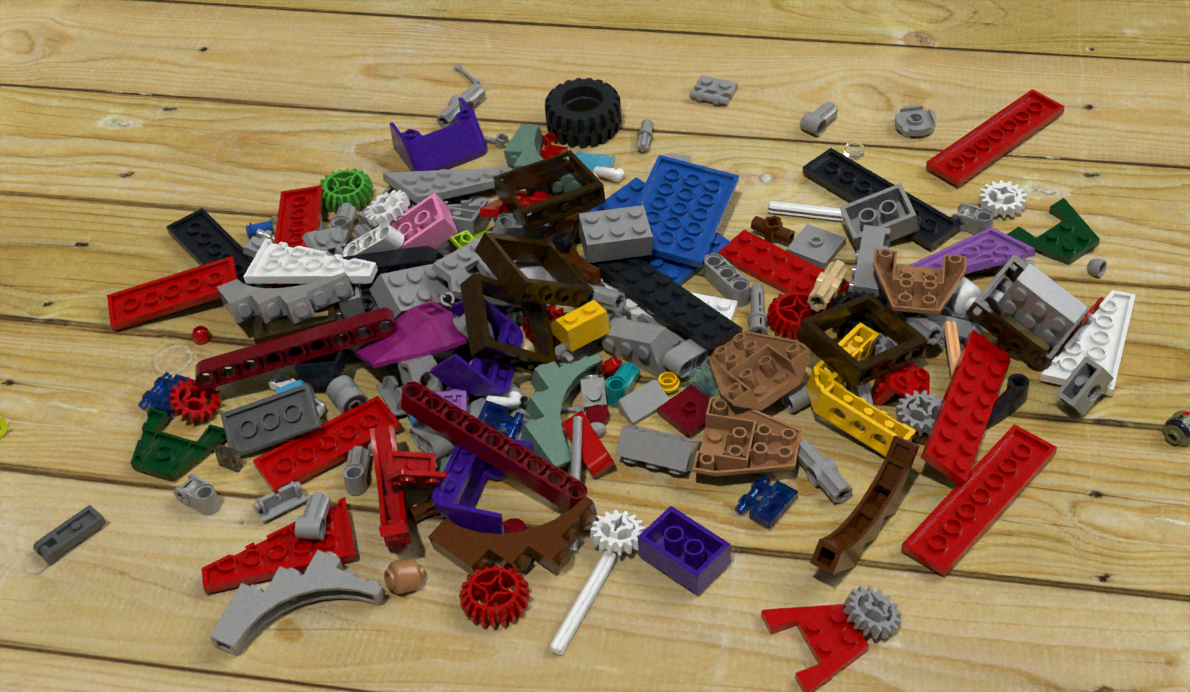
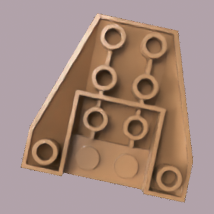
M875 249L873 268L892 311L940 315L966 274L967 256L943 254L942 269H937L933 267L896 265L897 251Z
M744 331L735 335L732 340L723 346L717 347L713 353L708 355V359L720 394L726 401L733 406L762 411L801 384L811 351L796 340Z
M710 397L706 412L705 431L700 451L696 452L692 472L712 476L794 470L802 429L755 409L733 406L725 399Z

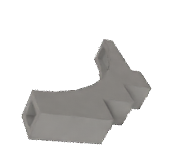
M345 272L327 279L294 287L258 288L246 285L238 279L217 287L224 307L237 324L255 315H259L265 324L287 315L295 324L314 316V311L354 295L348 275Z
M317 550L304 575L294 568L286 569L280 566L265 592L257 585L251 584L248 586L241 583L210 637L214 647L238 657L248 641L265 624L281 613L302 604L339 598L361 600L380 606L384 599L383 588L373 579H362L348 569L343 571L341 559L336 554Z

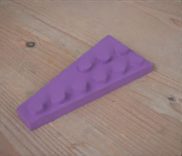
M990 227L909 266L942 269L943 254H956L967 256L966 274L1006 264L1014 253L1021 259L1035 256V248Z

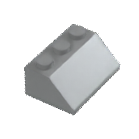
M637 425L622 426L616 455L622 456V461L637 464L638 460L646 462V467L660 469V466L669 468L670 473L683 475V472L692 470L696 452L700 451L702 441Z

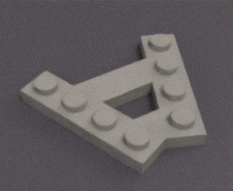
M482 236L433 263L431 270L448 282L449 292L453 293L456 299H462L460 284L470 277L467 271L475 266L483 276L497 279L474 251ZM484 295V298L491 304L523 308Z

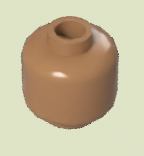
M412 558L393 561L388 565L387 570L384 571V580L387 588L396 594L408 593L419 589L421 580L424 579L422 566L418 565Z

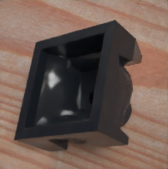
M352 347L295 363L294 369L298 378L305 383H309L312 388L327 387L335 378L342 376L347 356L353 355Z

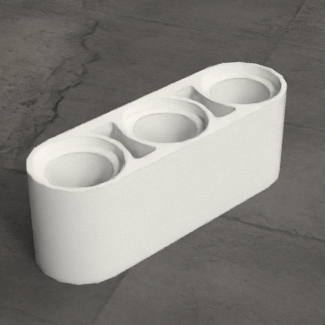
M384 223L347 244L343 251V257L397 250L404 242V235L388 223Z

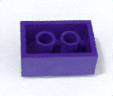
M672 506L665 510L638 536L639 556L696 595H699L731 563L730 543Z

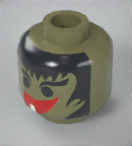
M1180 410L1175 412L1163 425V432L1170 443L1182 447L1190 445L1189 411Z

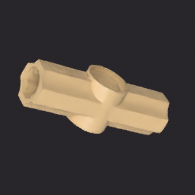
M840 260L830 262L825 271L819 274L807 300L811 309L817 312L822 309L825 310L831 299H835L848 271L844 262Z

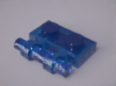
M165 372L162 377H158L154 381V386L151 390L146 391L142 395V400L138 403V406L146 410L150 405L151 408L168 412L171 418L174 415V410L170 409L169 402L172 387H178L179 380L186 383L187 377L176 374L172 379V375Z
M486 400L478 419L507 437L516 439L517 432L523 426L522 420L524 415L521 412H516L514 417L507 415L509 407ZM502 425L508 427L507 433L500 431Z
M763 476L751 485V490L747 494L741 496L735 511L742 515L746 510H750V519L771 529L798 498V491L778 480L770 486V478ZM764 495L760 500L756 499L758 496Z

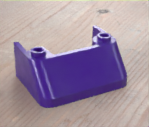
M462 97L458 98L460 111L456 114L457 123L422 136L419 131L414 129H408L401 133L393 122L389 124L394 150L411 172L449 170L487 154V143L476 114Z
M484 298L487 320L492 325L494 340L521 348L523 333L520 327ZM463 300L453 305L450 309L458 317L464 314ZM455 353L433 367L430 373L451 389L466 391L467 395L500 397L509 391L515 369L474 357L470 365Z
M512 439L534 453L533 443ZM456 444L443 471L447 472V478L440 480V484H437L432 494L434 507L450 522L460 527L482 533L503 534L502 514L474 508V505L487 478L500 480L505 478L507 474Z

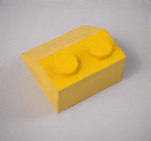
M595 300L565 314L550 324L551 333L571 352L610 332L607 311Z

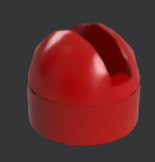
M199 325L193 329L192 338L195 344L204 345L211 340V334L207 327Z

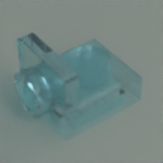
M707 363L701 369L696 366L687 375L689 380L684 384L686 388L693 383L709 398L719 391L712 368Z

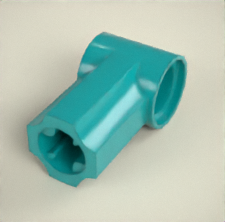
M627 361L625 364H621L615 375L606 380L605 389L608 405L618 407V400L628 394L640 376V369L634 363Z

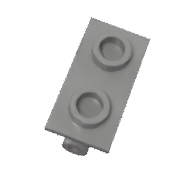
M386 373L383 377V384L376 385L378 392L394 416L408 414L401 408L402 388L397 382V377L394 374Z
M291 481L290 484L278 489L279 493L271 492L261 498H257V501L253 503V508L264 523L306 502L307 498L301 491L302 487L299 481L295 483Z

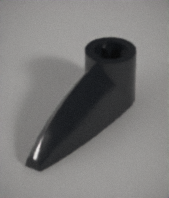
M1012 374L1009 376L1007 388L995 401L985 431L1006 419L1026 402L1030 384L1028 377L1023 374Z

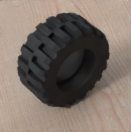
M592 78L567 80L564 84L560 83L555 89H552L545 100L547 130L549 133H554L557 137L556 141L558 140L563 145L568 144L569 147L579 146L580 148H585V146L594 147L599 143L607 142V139L613 138L620 129L622 121L620 96L607 82L603 83L602 80H593Z

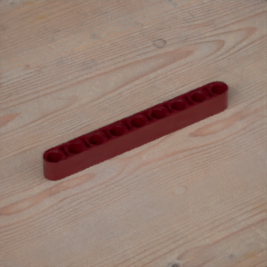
M379 308L201 360L195 367V383L201 389H211L389 337L396 331L394 313L389 308Z
M410 381L403 385L401 408L403 411L563 510L569 511L584 496H587V487L583 482L418 382Z

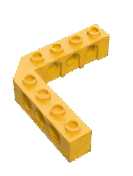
M860 322L838 344L856 360L862 361L872 354L879 333ZM822 359L813 367L806 389L813 411L885 457L894 436H900L912 442L916 430L905 423L901 424L888 416L884 410L880 411L867 403L866 399L859 398L846 390V387L841 385L845 379Z

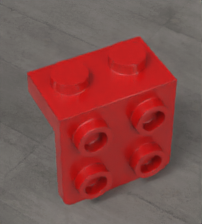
M911 363L874 379L872 388L874 392L873 402L882 406L895 393L905 398L906 393L913 396L915 390L919 394L926 390L927 395H929L930 375L924 368Z
M389 450L385 452V482H393V486L404 487L408 486V483H417L419 488H430L432 484H440V480L447 478V472L436 471V453Z

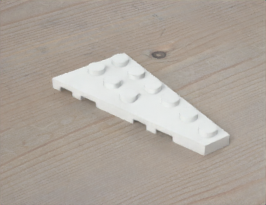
M265 238L243 277L246 284H309L345 272L350 283L368 284L373 282L378 269L374 262L356 258L346 260L343 259L342 255L338 254L332 257L328 256L325 251L303 246L292 248L288 247V244L285 242L274 244L271 239Z
M1112 290L1099 305V309L1094 315L1091 314L1087 323L1083 327L1081 326L1064 346L1061 354L1053 359L1050 367L1042 372L1040 381L1063 385L1086 356L1102 366L1114 378L1102 392L1104 395L1113 396L1136 294Z

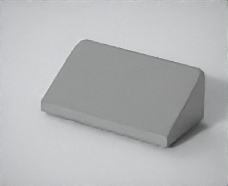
M654 379L619 399L618 408L619 412L634 425L657 412V408L667 402L669 398L658 381Z

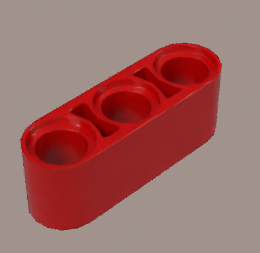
M581 410L561 424L572 441L573 417L581 416L583 418L581 457L592 475L597 477L614 466L615 462Z

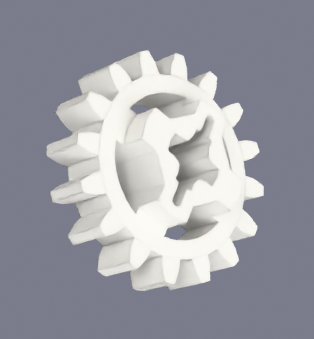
M1000 180L998 184L992 181L991 186L985 184L984 189L981 188L979 203L981 208L991 210L994 213V217L1002 215L1005 218L1007 214L1014 217L1015 213L1021 214V210L1025 209L1027 194H1024V189H1019L1018 184L1011 185V181L1004 183L1003 180Z
M393 190L390 194L385 192L384 195L377 196V200L372 201L371 206L366 207L367 211L364 214L369 224L373 225V227L384 223L390 225L393 220L397 221V218L403 216V212L409 209V198L401 190L397 192Z
M614 510V514L606 511L604 512V517L598 515L596 516V521L592 522L590 539H593L594 546L599 545V551L607 549L609 555L617 552L618 556H621L623 551L631 554L632 548L638 550V536L646 528L643 526L642 520L636 521L637 515L635 514L628 516L627 511L623 512V514L617 510Z

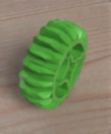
M347 168L343 171L339 169L338 172L332 171L331 175H325V179L320 180L323 190L322 205L323 208H327L328 212L334 211L336 214L338 208L343 203H350L356 207L357 211H360V208H365L373 197L374 191L371 179L368 174H364L363 171H357L356 168L353 170Z

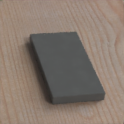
M309 383L220 414L232 459H237L323 429Z

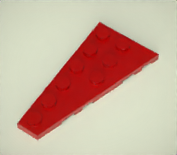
M346 498L338 500L337 505L329 508L323 540L296 538L295 521L267 535L266 540L256 545L253 542L245 546L246 550L234 556L229 554L202 567L205 594L239 587L241 583L247 585L273 579L280 566L304 572L317 550L336 554L341 559V563L357 560Z

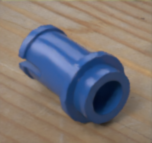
M270 220L257 224L249 223V225L245 226L248 238L256 237L258 229L273 232Z

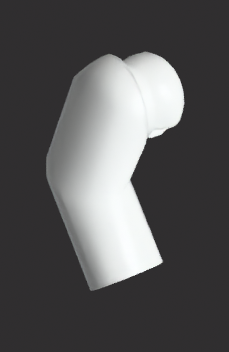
M596 166L593 170V173H596L598 177H603L613 182H620L625 176V172L620 168Z
M516 391L510 392L509 398L488 395L486 406L497 409L517 408L522 403L520 401L522 395Z

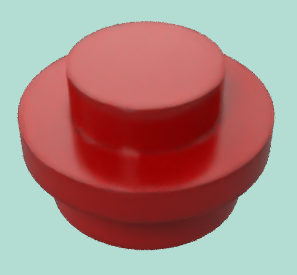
M616 356L607 359L601 364L602 374L608 373L609 376L615 374L623 362L621 359L618 360Z

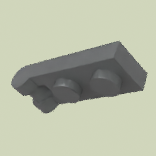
M88 505L35 542L33 550L38 555H43V560L47 564L52 565L59 560L60 555L105 525L104 517L91 505Z

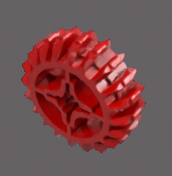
M795 290L794 293L787 291L785 295L779 294L778 298H773L772 303L769 304L767 313L770 330H773L776 336L780 335L781 338L798 340L797 336L801 321L806 317L824 311L822 309L817 312L811 309L810 304L807 302L810 294H807L806 290L802 293Z
M495 563L493 567L488 568L485 565L484 570L481 571L475 568L474 575L468 574L467 581L462 582V590H460L459 594L461 609L467 619H471L474 625L481 623L483 629L487 625H491L495 629L496 625L500 624L505 628L506 622L515 624L516 617L522 618L523 611L527 610L530 599L529 585L522 573H518L515 567L509 569L504 564L500 568Z

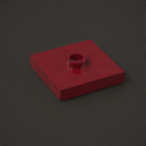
M691 384L659 406L657 414L683 435L692 438L705 429L706 412L710 398Z

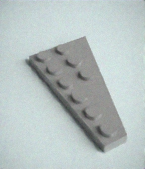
M511 167L389 172L383 173V181L396 190L405 192L409 199L418 204L434 192L442 200L495 188L493 177L513 169Z

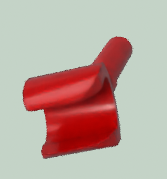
M554 133L542 135L545 147L551 145V142L556 143L557 137Z

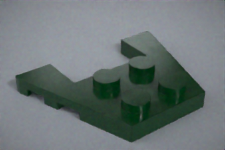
M1064 198L1051 205L1049 213L1061 220V222L1040 236L1035 237L1020 226L1006 234L1035 248V250L1043 252L1042 256L1067 265L1072 264L1099 246L1100 238Z
M150 407L147 412V421L144 422L142 427L141 439L137 442L131 460V466L134 470L174 481L226 440L224 428L209 424L198 441L189 440L161 432L170 419L168 412Z

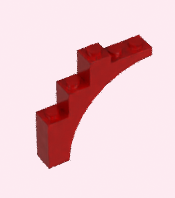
M388 425L370 428L369 432L379 497L380 536L384 537L385 547L391 546L392 550L407 548L406 543L412 541L404 487L393 486V482H385V452L388 450L399 451L395 426Z

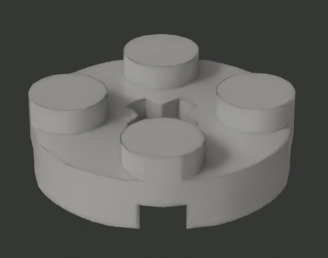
M919 105L905 106L900 109V113L895 115V127L898 131L902 132L901 135L904 138L930 136L933 134L936 126L935 113L930 109L928 111L922 110L923 106Z

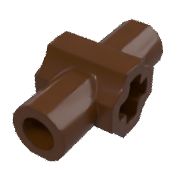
M774 215L765 219L755 216L751 222V229L763 233V238L772 244L779 243L780 241L790 244L794 239L795 231L783 227L781 218Z

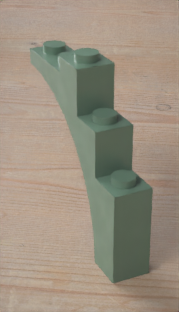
M520 125L504 150L508 167L517 169L543 160L539 155L540 148L544 142L540 125ZM571 173L528 187L526 192L527 194H533L536 191H543L548 195L550 193L563 194L580 188L582 185Z
M598 353L592 356H585L579 361L570 364H564L560 368L555 361L541 364L534 369L531 381L532 386L537 392L529 396L526 412L532 420L524 424L521 441L533 443L535 454L568 474L571 473L572 452L566 443L562 431L561 408L572 391L581 385L580 380L585 379V376L599 374L603 359Z

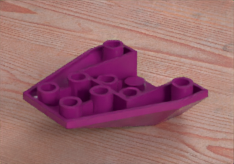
M431 300L410 308L395 320L396 331L393 335L363 344L355 350V355L373 368H382L389 364L430 354L453 351L467 342L465 336L455 327L452 312Z

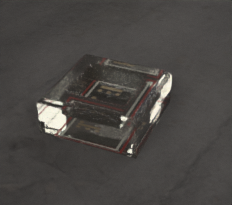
M218 444L214 449L219 466L234 472H240L243 464L239 451Z

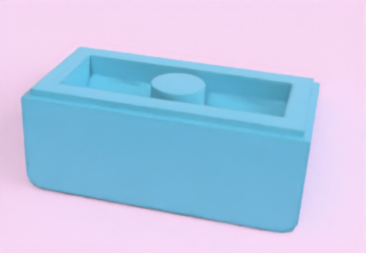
M574 153L591 172H593L596 166L612 168L615 161L614 155Z

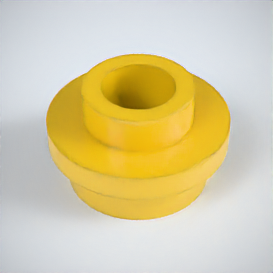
M663 372L657 379L665 393H673L680 386V381L673 372Z

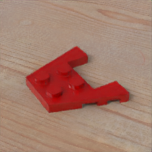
M525 191L513 193L524 207L553 197L543 191H536L533 194H525ZM497 199L480 208V217L498 218L502 212H510V210L500 199Z
M844 604L764 609L761 611V618L771 635L797 626L816 659L818 665L795 673V679L802 692H814L820 685L827 684L832 680L834 674L841 669L845 670L868 651L869 644L860 629H854L855 623L847 621L849 614L844 613L843 610L846 607Z

